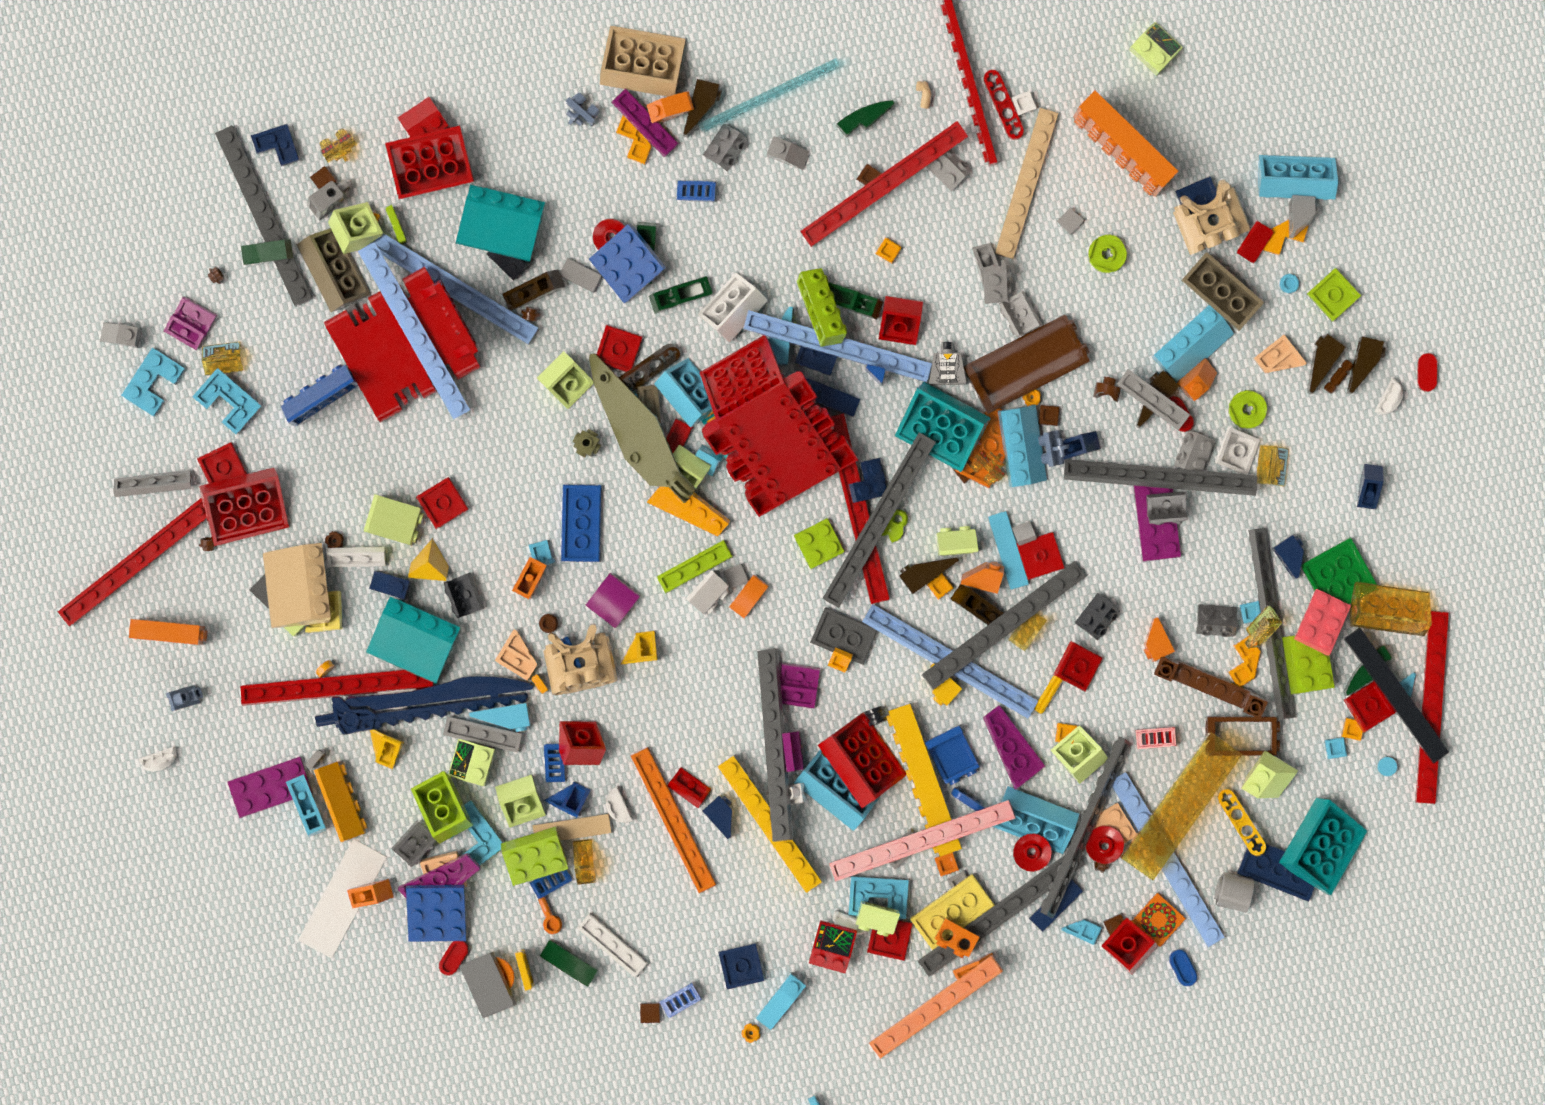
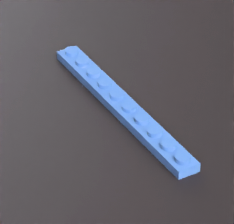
M384 233L373 241L384 257L410 273L425 266L434 283L440 279L442 280L451 298L529 345L539 329Z
M373 242L359 250L358 253L453 420L470 411L376 243Z
M750 310L747 312L743 327L747 331L864 365L869 364L886 369L885 371L927 382L932 365L929 362L846 338L840 344L820 347L814 329Z
M873 604L862 621L934 664L952 652L949 648ZM972 662L954 674L957 678L1027 719L1038 702L1036 699Z
M1126 772L1119 775L1112 788L1207 947H1210L1225 938L1129 776Z

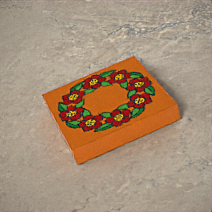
M1156 893L1131 921L1161 947L1186 918Z

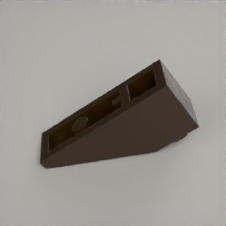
M697 79L692 97L694 110L688 112L683 137L687 138L715 106L716 101H720L722 90H719V84Z
M557 269L547 271L502 295L508 309L513 311L564 288L565 284Z
M1328 333L1324 337L1320 335L1314 343L1317 347L1313 352L1307 393L1310 395L1313 394L1346 348V346Z
M1363 336L1359 338L1346 394H1352L1377 365L1380 358H1384L1386 347L1383 346L1384 341Z
M1164 370L1161 373L1156 371L1149 379L1151 381L1149 385L1167 398L1180 387ZM1143 404L1135 425L1137 428H1140L1153 414Z
M955 557L914 564L912 567L908 564L900 570L902 574L899 575V578L910 593L914 594L958 562L959 559Z
M962 584L959 585L950 600L986 625H989L1004 614Z

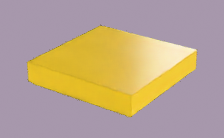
M522 949L518 950L515 956L524 989L527 991L534 987V982L525 950Z

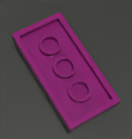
M1133 485L1142 562L1181 557L1177 523L1164 522L1161 525H1155L1153 523L1150 524L1147 517L1146 495L1173 493V489Z
M301 757L228 781L227 783L239 818L293 800L286 782L301 775L305 776L309 789L313 793Z

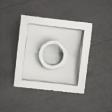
M1228 427L1215 463L1224 468L1248 475L1260 439Z

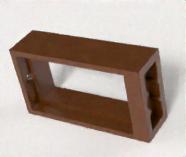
M1205 717V755L1261 756L1264 751H1267L1273 756H1277V751H1280V740H1277V732H1280V721H1277V717H1261V719L1256 717ZM1215 722H1270V750H1215Z

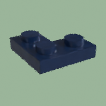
M288 124L251 135L257 155L275 149L281 167L300 161Z
M880 458L860 462L864 481L849 484L853 503L882 497L887 488Z

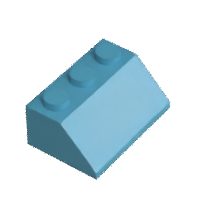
M687 358L666 370L654 384L684 421L692 427L711 414L713 410L703 385L700 371Z

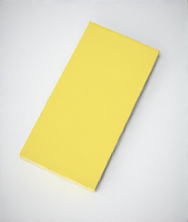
M970 874L913 915L910 920L933 950L939 946L936 944L937 940L934 937L944 918L964 928L992 908L994 903L973 874ZM949 929L942 932V938L945 940L953 936L952 931Z

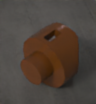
M1104 376L1103 383L1096 382L1093 397L1099 398L1109 395L1113 401L1118 402L1121 388L1115 386L1117 379Z

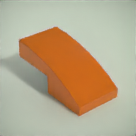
M753 575L729 608L745 618L769 585L756 575Z

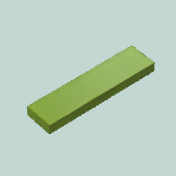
M724 540L658 575L657 579L666 594L733 556Z

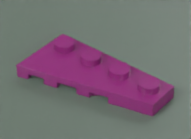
M999 705L983 717L1012 785L1016 790L1043 769L1045 765Z
M466 853L399 886L398 891L406 898V886L462 885L480 870L481 866L469 853Z

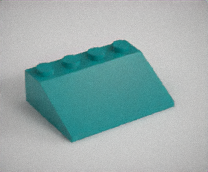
M470 184L455 244L530 261L544 216L545 202Z
M923 382L916 389L895 437L912 445L918 433L925 435L935 441L928 455L962 472L991 418Z
M389 597L366 653L436 684L460 634V627L393 597Z
M1316 798L1279 863L1296 876L1331 896L1365 837L1367 830L1331 800Z

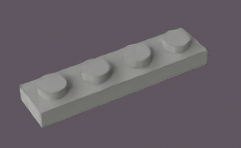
M1127 369L1116 384L1176 430H1179L1190 416L1189 413L1129 369Z
M190 470L116 478L114 479L113 492L115 497L191 489L192 475Z
M447 716L443 732L445 736L517 753L522 739L521 733Z

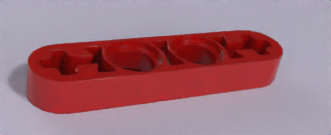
M989 70L983 78L985 87L1006 135L1011 140H1018L1024 132L1022 123L1001 75L996 70ZM989 74H992V76L997 77L995 79L996 86L1001 84V87L995 88L993 91H991L990 88H993L994 86L991 81H987V79L989 78ZM997 91H1002L1005 94L1003 101L999 102L994 98V94ZM1004 109H1010L1013 112V116L1010 119H1005L1002 116ZM1014 119H1016L1017 122H1014L1013 125L1016 129H1020V131L1018 132V136H1015V134H1010V131H1012V127L1010 124L1006 126L1005 123L1012 122Z

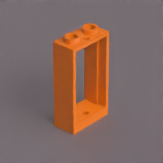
M130 619L129 638L203 645V642L207 641L208 631L205 630V626Z

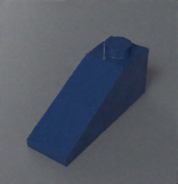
M807 378V381L816 393V404L854 417L860 399Z

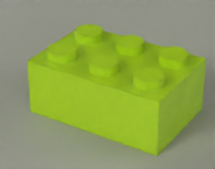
M1295 635L1282 637L1291 694L1335 688L1330 655L1327 656L1295 640Z
M445 771L411 788L432 837L439 844L473 826L452 778Z
M556 826L501 843V852L513 886L568 869L567 859Z

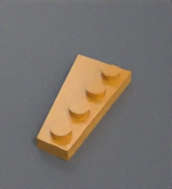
M659 486L647 501V503L717 537L730 522L728 518L695 492H693V495L686 503H683L669 487Z

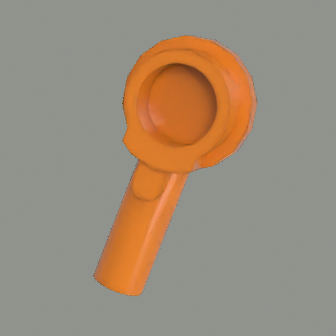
M545 897L538 899L545 915L543 922L544 930L549 934L558 933L562 928L561 919L556 915H552Z

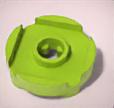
M1114 235L1098 237L1091 243L1088 250L1089 263L1095 270L1101 273L1116 272L1123 266L1127 257V251L1123 242ZM1110 249V253L1113 256L1105 259L1102 251Z
M1249 390L1237 393L1228 405L1229 417L1239 428L1251 429L1257 427L1263 422L1267 413V404L1260 394ZM1245 404L1248 407L1252 406L1251 415L1243 413L1242 410Z

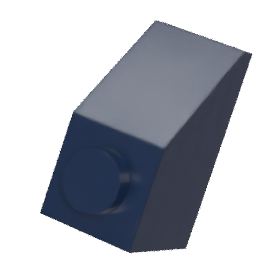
M1096 431L1063 440V445L1069 444V449H1064V460L1101 449Z
M1364 464L1360 478L1357 507L1376 510L1384 482L1383 466Z
M1290 535L1275 545L1272 550L1293 580H1295L1300 575L1304 550L1300 538Z
M374 571L369 589L406 600L412 581Z
M719 795L702 812L729 839L731 837L732 808L730 806L732 803L726 796L721 797Z

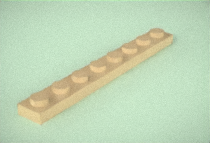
M1043 108L1039 109L996 247V255L1012 260L1014 258L1058 116L1056 112Z

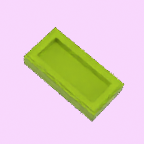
M392 205L387 206L385 210L400 244L407 243L394 207Z

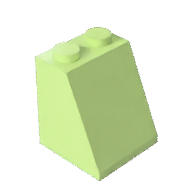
M374 494L364 532L412 545V542L415 543L417 540L418 531H416L418 524L422 523L424 513H421V508Z

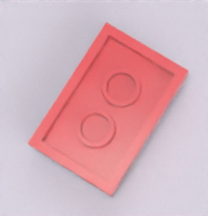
M1316 589L1294 639L1329 656L1351 605Z

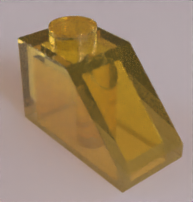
M592 839L573 841L577 885L596 883Z

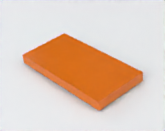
M1001 408L989 414L986 411L984 413L991 419L979 440L980 444H977L969 458L978 472L971 475L973 469L968 463L962 472L955 470L988 489L997 473L977 454L982 451L1000 468L1005 458L998 411L1003 410Z

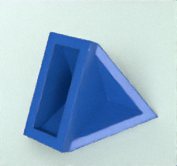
M573 782L570 786L544 801L577 818L590 793V789Z

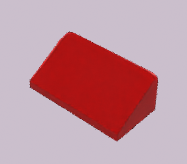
M1256 221L1237 250V254L1249 262L1255 263L1274 234V231L1261 222Z
M681 767L667 785L671 790L697 808H699L712 790Z

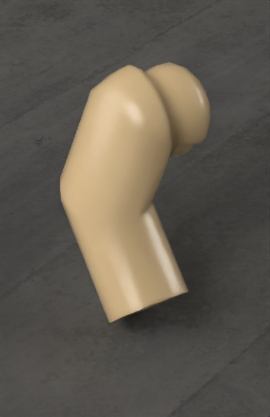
M918 81L916 90L922 91L920 107L929 109L932 95L930 87L926 81Z

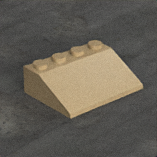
M610 26L601 67L600 85L626 88L627 90L667 97L675 95L686 39Z
M322 543L299 545L263 553L271 628L329 623L331 616Z

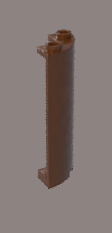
M1064 314L963 366L972 387H974L980 402L988 414L1090 362L1087 355L1090 351L1085 343L1082 344L1075 333L1077 327L1073 319L1069 320Z

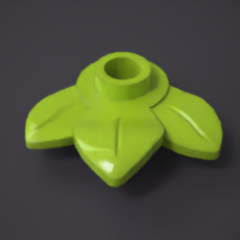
M896 509L881 536L889 535L892 543L898 541L903 535V527L908 522L906 512ZM897 515L902 517V521L899 523L895 521V516Z

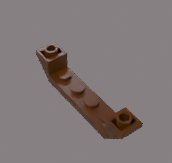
M1161 657L1153 674L1170 682L1175 680L1243 709L1244 713L1261 719L1268 704L1267 700L1251 690L1179 660Z

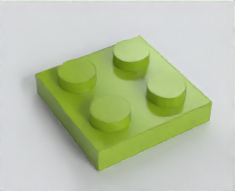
M1336 268L1307 293V296L1331 322L1361 297Z
M828 518L793 535L810 570L844 553Z

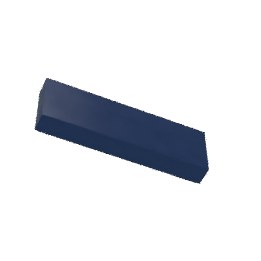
M1071 879L1054 918L1041 913L1040 906L1029 919L1043 932L1083 890Z

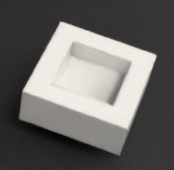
M1030 91L1011 98L1018 116L1036 110Z

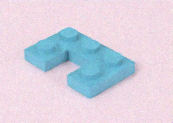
M152 347L121 396L154 417L164 400L150 392V387L158 375L176 384L185 368Z
M219 368L213 372L192 396L206 409L211 406L219 395L234 408L222 423L234 434H237L261 407L255 399Z
M472 800L464 805L473 824L468 830L478 843L464 854L469 853L481 865L501 850V843L503 842Z
M851 876L848 915L857 916L861 901L869 902V897L888 898L887 908L898 910L900 913L899 918L906 919L909 880Z

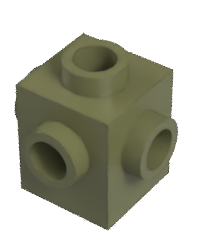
M590 429L587 432L584 430L581 433L577 432L572 441L575 443L573 447L577 449L575 453L584 458L587 455L590 457L593 454L596 455L601 447V444H599L600 439L597 438L598 434ZM585 439L590 441L589 446L583 445Z

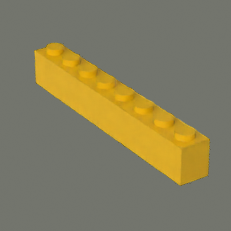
M911 704L889 710V715L886 718L889 727H894L895 733L892 735L895 744H900L902 751L899 752L902 763L906 762L908 770H905L907 778L914 783L915 788H912L915 799L919 798L921 806L918 809L921 817H926L928 824L924 825L925 829L950 821L951 817ZM958 839L933 847L934 854L938 853L940 857L962 849Z
M733 755L720 764L718 768L804 891L807 893L822 882L793 840L772 841L770 806Z

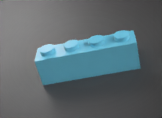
M1259 155V197L1291 198L1292 195L1313 196L1315 199L1323 200L1336 199L1338 175L1335 158Z
M1208 305L1157 351L1152 358L1177 383L1204 358L1207 359L1234 333L1225 319Z
M1036 405L999 410L998 418L1009 486L1018 487L1047 481L1045 464L1041 460L1043 450L1038 441L1040 431Z
M821 750L818 751L794 782V784L804 783L803 791L853 831L865 819L880 798L879 796L861 808L828 759L821 754Z
M1007 786L1001 802L1010 800L1016 818L992 827L1017 837L1030 833L1039 834L1049 842L1051 850L1063 854L1075 831L1079 814Z

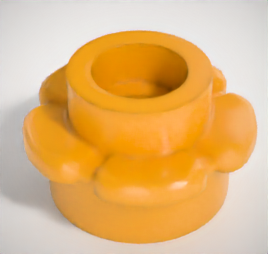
M1034 390L1022 396V399L1027 406L1038 405L1041 401V393L1039 390Z
M747 1024L742 1030V1037L749 1043L757 1041L760 1038V1028L757 1025Z

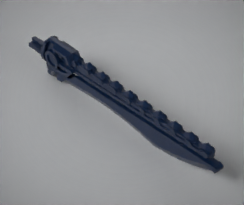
M469 676L409 692L358 697L348 696L346 700L333 696L331 698L333 713L315 716V723L317 727L335 724L336 728H339L343 735L374 730L375 728L379 729L383 723L395 726L399 720L412 723L415 721V717L426 721L431 718V714L443 718L447 715V711L459 715L463 712L464 708L475 712L479 710L481 705L492 709L496 703L508 706L512 700L523 704L527 701L528 693L498 694L532 690L533 683L505 677ZM488 695H490V697H483V698H475V699H467V700L452 701V702H445V703H437V704H429V705H422V706H414V707H407V708H402V709H392V710H384V711H375V710H381V709L397 708V707H404V706H412V705H419V704L435 703V702L450 701V700H457V699H465V698H473V697H480V696H488Z

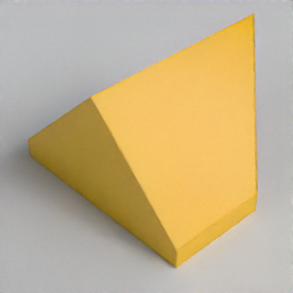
M433 538L411 562L408 578L447 581L449 566Z
M655 631L635 633L636 636L620 665L657 661Z
M375 729L370 730L376 757L375 762L393 769L404 741Z

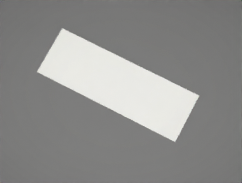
M353 839L298 941L332 959L360 908L352 909L347 890L374 882L387 857Z

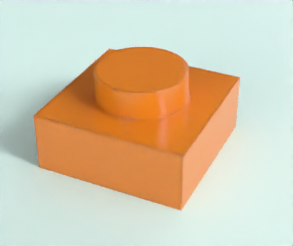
M953 852L934 858L940 876L959 870Z

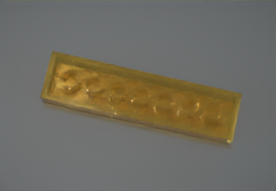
M1209 731L1120 856L1121 859L1151 880H1154L1243 754Z

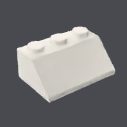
M735 273L698 313V316L730 343L744 327L748 310L758 312L768 300L756 287L738 273Z

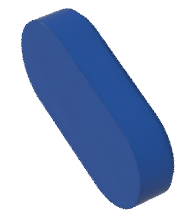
M954 787L951 792L955 798L975 811L986 808L982 803L957 787Z
M1179 949L1172 951L1169 955V963L1179 983L1183 986H1192L1197 980V973L1187 953Z

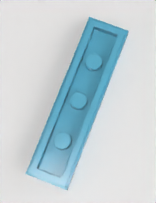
M1007 512L989 516L988 520L1010 590L1028 585L1027 576Z

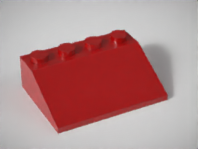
M460 125L385 143L398 199L474 182Z
M274 467L199 486L214 546L289 528L279 477Z
M864 712L818 744L820 750L861 808L877 799L907 776L905 770L874 726L869 727V719L865 716Z

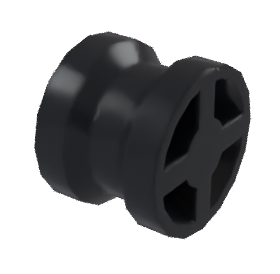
M882 706L864 712L865 716L869 719V727L887 721V718L883 716Z

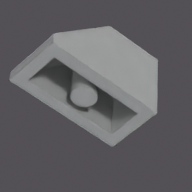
M773 136L767 157L803 170L809 151Z
M1292 195L1289 201V238H1294L1312 222L1315 215L1317 216L1318 204H1315V197Z
M991 243L972 247L983 288V267L999 266Z
M103 322L100 342L138 348L142 329Z

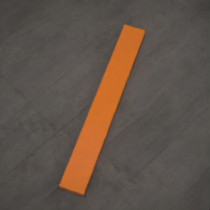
M648 747L631 755L698 893L715 886L716 883Z
M993 955L989 956L870 1041V1046L881 1059L1003 972L1002 967Z

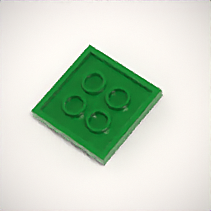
M1351 537L1301 564V569L1313 591L1318 589L1347 604L1379 588Z

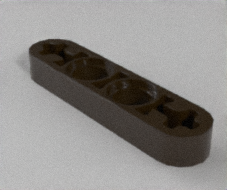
M666 344L619 378L633 392L637 387L643 385L676 362L680 357V351L674 344ZM669 350L673 352L672 356L669 355ZM661 355H662V356L664 357V359L666 360L665 362L661 359V357H660ZM659 360V366L651 368L650 364L652 361ZM643 371L644 376L641 379H635L636 372Z

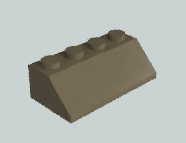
M331 228L309 235L296 244L331 313L370 295L351 254H343Z
M1207 252L1181 280L1238 331L1242 329L1264 303Z

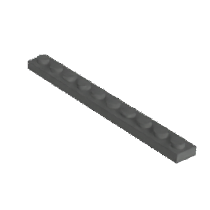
M231 125L216 132L215 135L264 241L285 240L234 127ZM294 258L274 261L295 307L313 299Z
M918 433L822 599L837 608L840 607L933 448L935 441Z
M1065 459L1064 480L1256 496L1257 475Z
M1266 528L1248 530L1249 542L1252 551L1261 615L1271 607L1279 618V621L1270 624L1266 617L1263 619L1278 720L1294 718L1296 715L1283 647V633Z
M1075 561L925 671L921 676L930 688L934 690L1086 576Z
M774 648L757 651L772 841L781 842L793 840L789 780L782 737L785 731L778 649Z
M1119 736L1113 743L1112 753L1104 764V771L1097 779L1096 788L1089 797L1087 809L1081 815V822L1073 833V840L1070 846L1066 848L1065 858L1057 868V876L1051 882L1048 896L1041 904L1040 912L1050 918H1054L1132 744L1125 738Z
M1065 855L964 928L978 935V941H980L1048 892L1051 882L1057 876V868L1063 862ZM1081 858L1075 871L1085 865ZM965 938L959 942L961 949H967L970 945L969 940ZM938 946L919 959L918 962L930 977L955 959L957 955L953 953L954 949L950 947L944 949Z

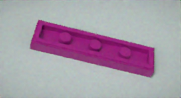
M626 88L611 102L663 157H666L679 144L659 122H651L649 112Z

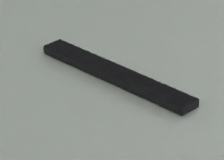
M1358 628L1345 637V642L1430 761L1436 763L1448 754L1449 751L1362 629Z

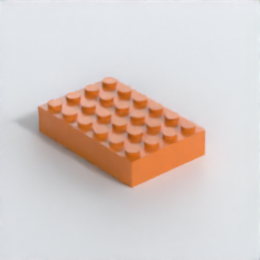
M1095 90L1078 107L1073 116L1076 126L1081 130L1084 128L1089 133L1087 136L1094 143L1098 141L1103 146L1101 148L1102 151L1108 156L1112 155L1116 159L1115 163L1121 169L1125 168L1130 172L1129 177L1136 183L1139 181L1144 186L1142 189L1149 196L1153 195L1156 197L1178 173V170Z

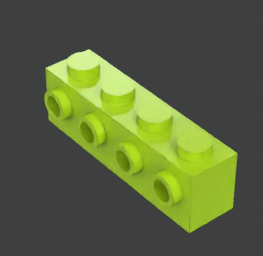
M822 268L800 272L796 282L820 347L842 343L847 334V328L842 323L840 309L836 307L834 293L830 291L828 277L824 275Z

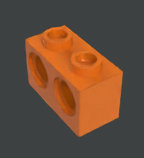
M944 918L934 939L937 940L936 944L944 949L950 947L954 949L953 953L964 958V956H970L979 936ZM946 929L951 930L953 933L952 938L949 940L942 938V932ZM961 939L969 940L970 945L967 949L959 947Z

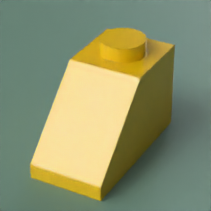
M949 678L932 690L933 700L940 706L943 704L947 706L962 688Z

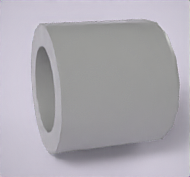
M1223 872L1217 881L1214 899L1216 906L1247 913L1253 895L1254 879Z

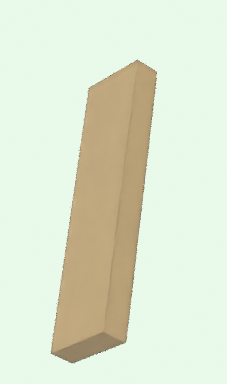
M609 814L532 825L533 833L556 826L560 841L612 833Z

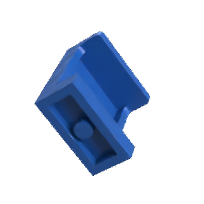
M959 725L924 742L945 784L949 783L951 786L961 781L959 777L965 774L969 777L978 772L977 768L980 766Z

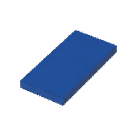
M563 485L561 561L600 562L601 485Z

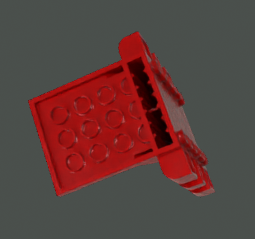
M425 266L402 278L411 295L407 297L409 303L443 363L450 365L457 379L459 380L481 368L474 353L478 352V345L442 280L440 279L434 283ZM381 291L368 297L377 315L374 316L367 303L363 304V309L370 319L363 322L360 313L356 309L352 311L359 325H355L347 309L324 321V325L376 418L381 423L403 411L394 395L396 392L404 405H406L408 399L402 392V389L408 386L412 397L415 399L419 397L412 385L413 383L416 384L423 398L434 394L437 390Z
M767 336L759 337L699 372L715 415V419L705 424L702 428L703 436L716 455L719 453L723 455L729 454L726 458L727 471L734 482L738 480L742 482L747 481L744 486L746 489L745 496L758 517L858 461L857 455L843 435H838L836 432L829 434L832 432L835 423L827 409L820 408L818 405L810 407L815 403L817 396L803 373L795 372L786 378L784 377Z

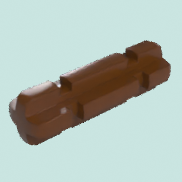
M1344 360L1341 364L1342 367L1338 368L1331 377L1330 382L1324 386L1328 393L1332 394L1336 390V386H1339L1346 377L1347 372L1352 369L1353 364L1349 360Z

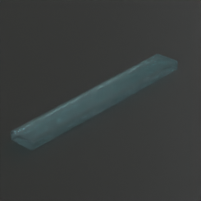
M837 58L699 123L698 126L701 133L839 68Z

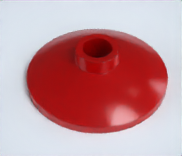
M605 219L599 222L593 231L595 247L599 250L612 239L611 233L616 235L625 225L616 219Z
M1110 826L1095 828L1086 845L1089 857L1100 864L1115 862L1124 850L1122 835ZM1105 843L1109 845L1106 850L1102 849V845Z
M1026 834L1020 837L1014 845V860L1023 870L1030 872L1039 871L1051 859V846L1039 834ZM1034 848L1035 853L1029 854L1028 850Z

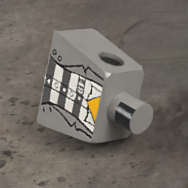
M344 179L338 184L330 181L308 197L307 206L320 220L343 202V194L350 189V186Z
M941 342V353L933 354L929 385H965L966 378L961 353H953V342Z

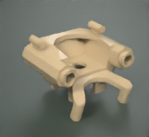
M1224 179L1219 181L1216 197L1210 203L1197 205L1184 195L1180 197V201L1183 204L1174 207L1175 211L1173 214L1190 255L1205 248L1219 245L1223 240H1231L1251 230L1235 188L1231 187V184ZM1211 214H1216L1219 218V222L1215 226L1208 223V217Z
M595 623L590 624L585 640L575 646L564 644L555 633L548 634V640L553 644L546 645L543 652L552 695L569 694L618 681L609 636H606L605 633L596 634L597 627ZM581 657L585 660L583 668H576L574 666L576 658Z

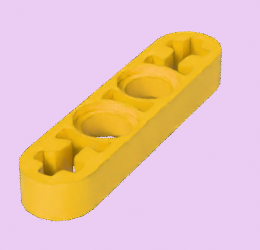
M1222 790L1218 795L1219 804L1252 855H1263L1266 851V844L1244 808L1231 790ZM1223 795H1231V803L1234 804L1236 802L1238 805L1231 807L1227 811L1226 808L1229 805L1226 801L1222 802ZM1236 809L1240 810L1243 814L1239 820H1235L1231 816V813ZM1244 826H1250L1253 829L1250 836L1242 834L1241 831ZM1255 835L1258 836V838H1255L1256 843L1263 845L1260 852L1252 850L1254 848L1252 841L1247 843V840L1252 839Z

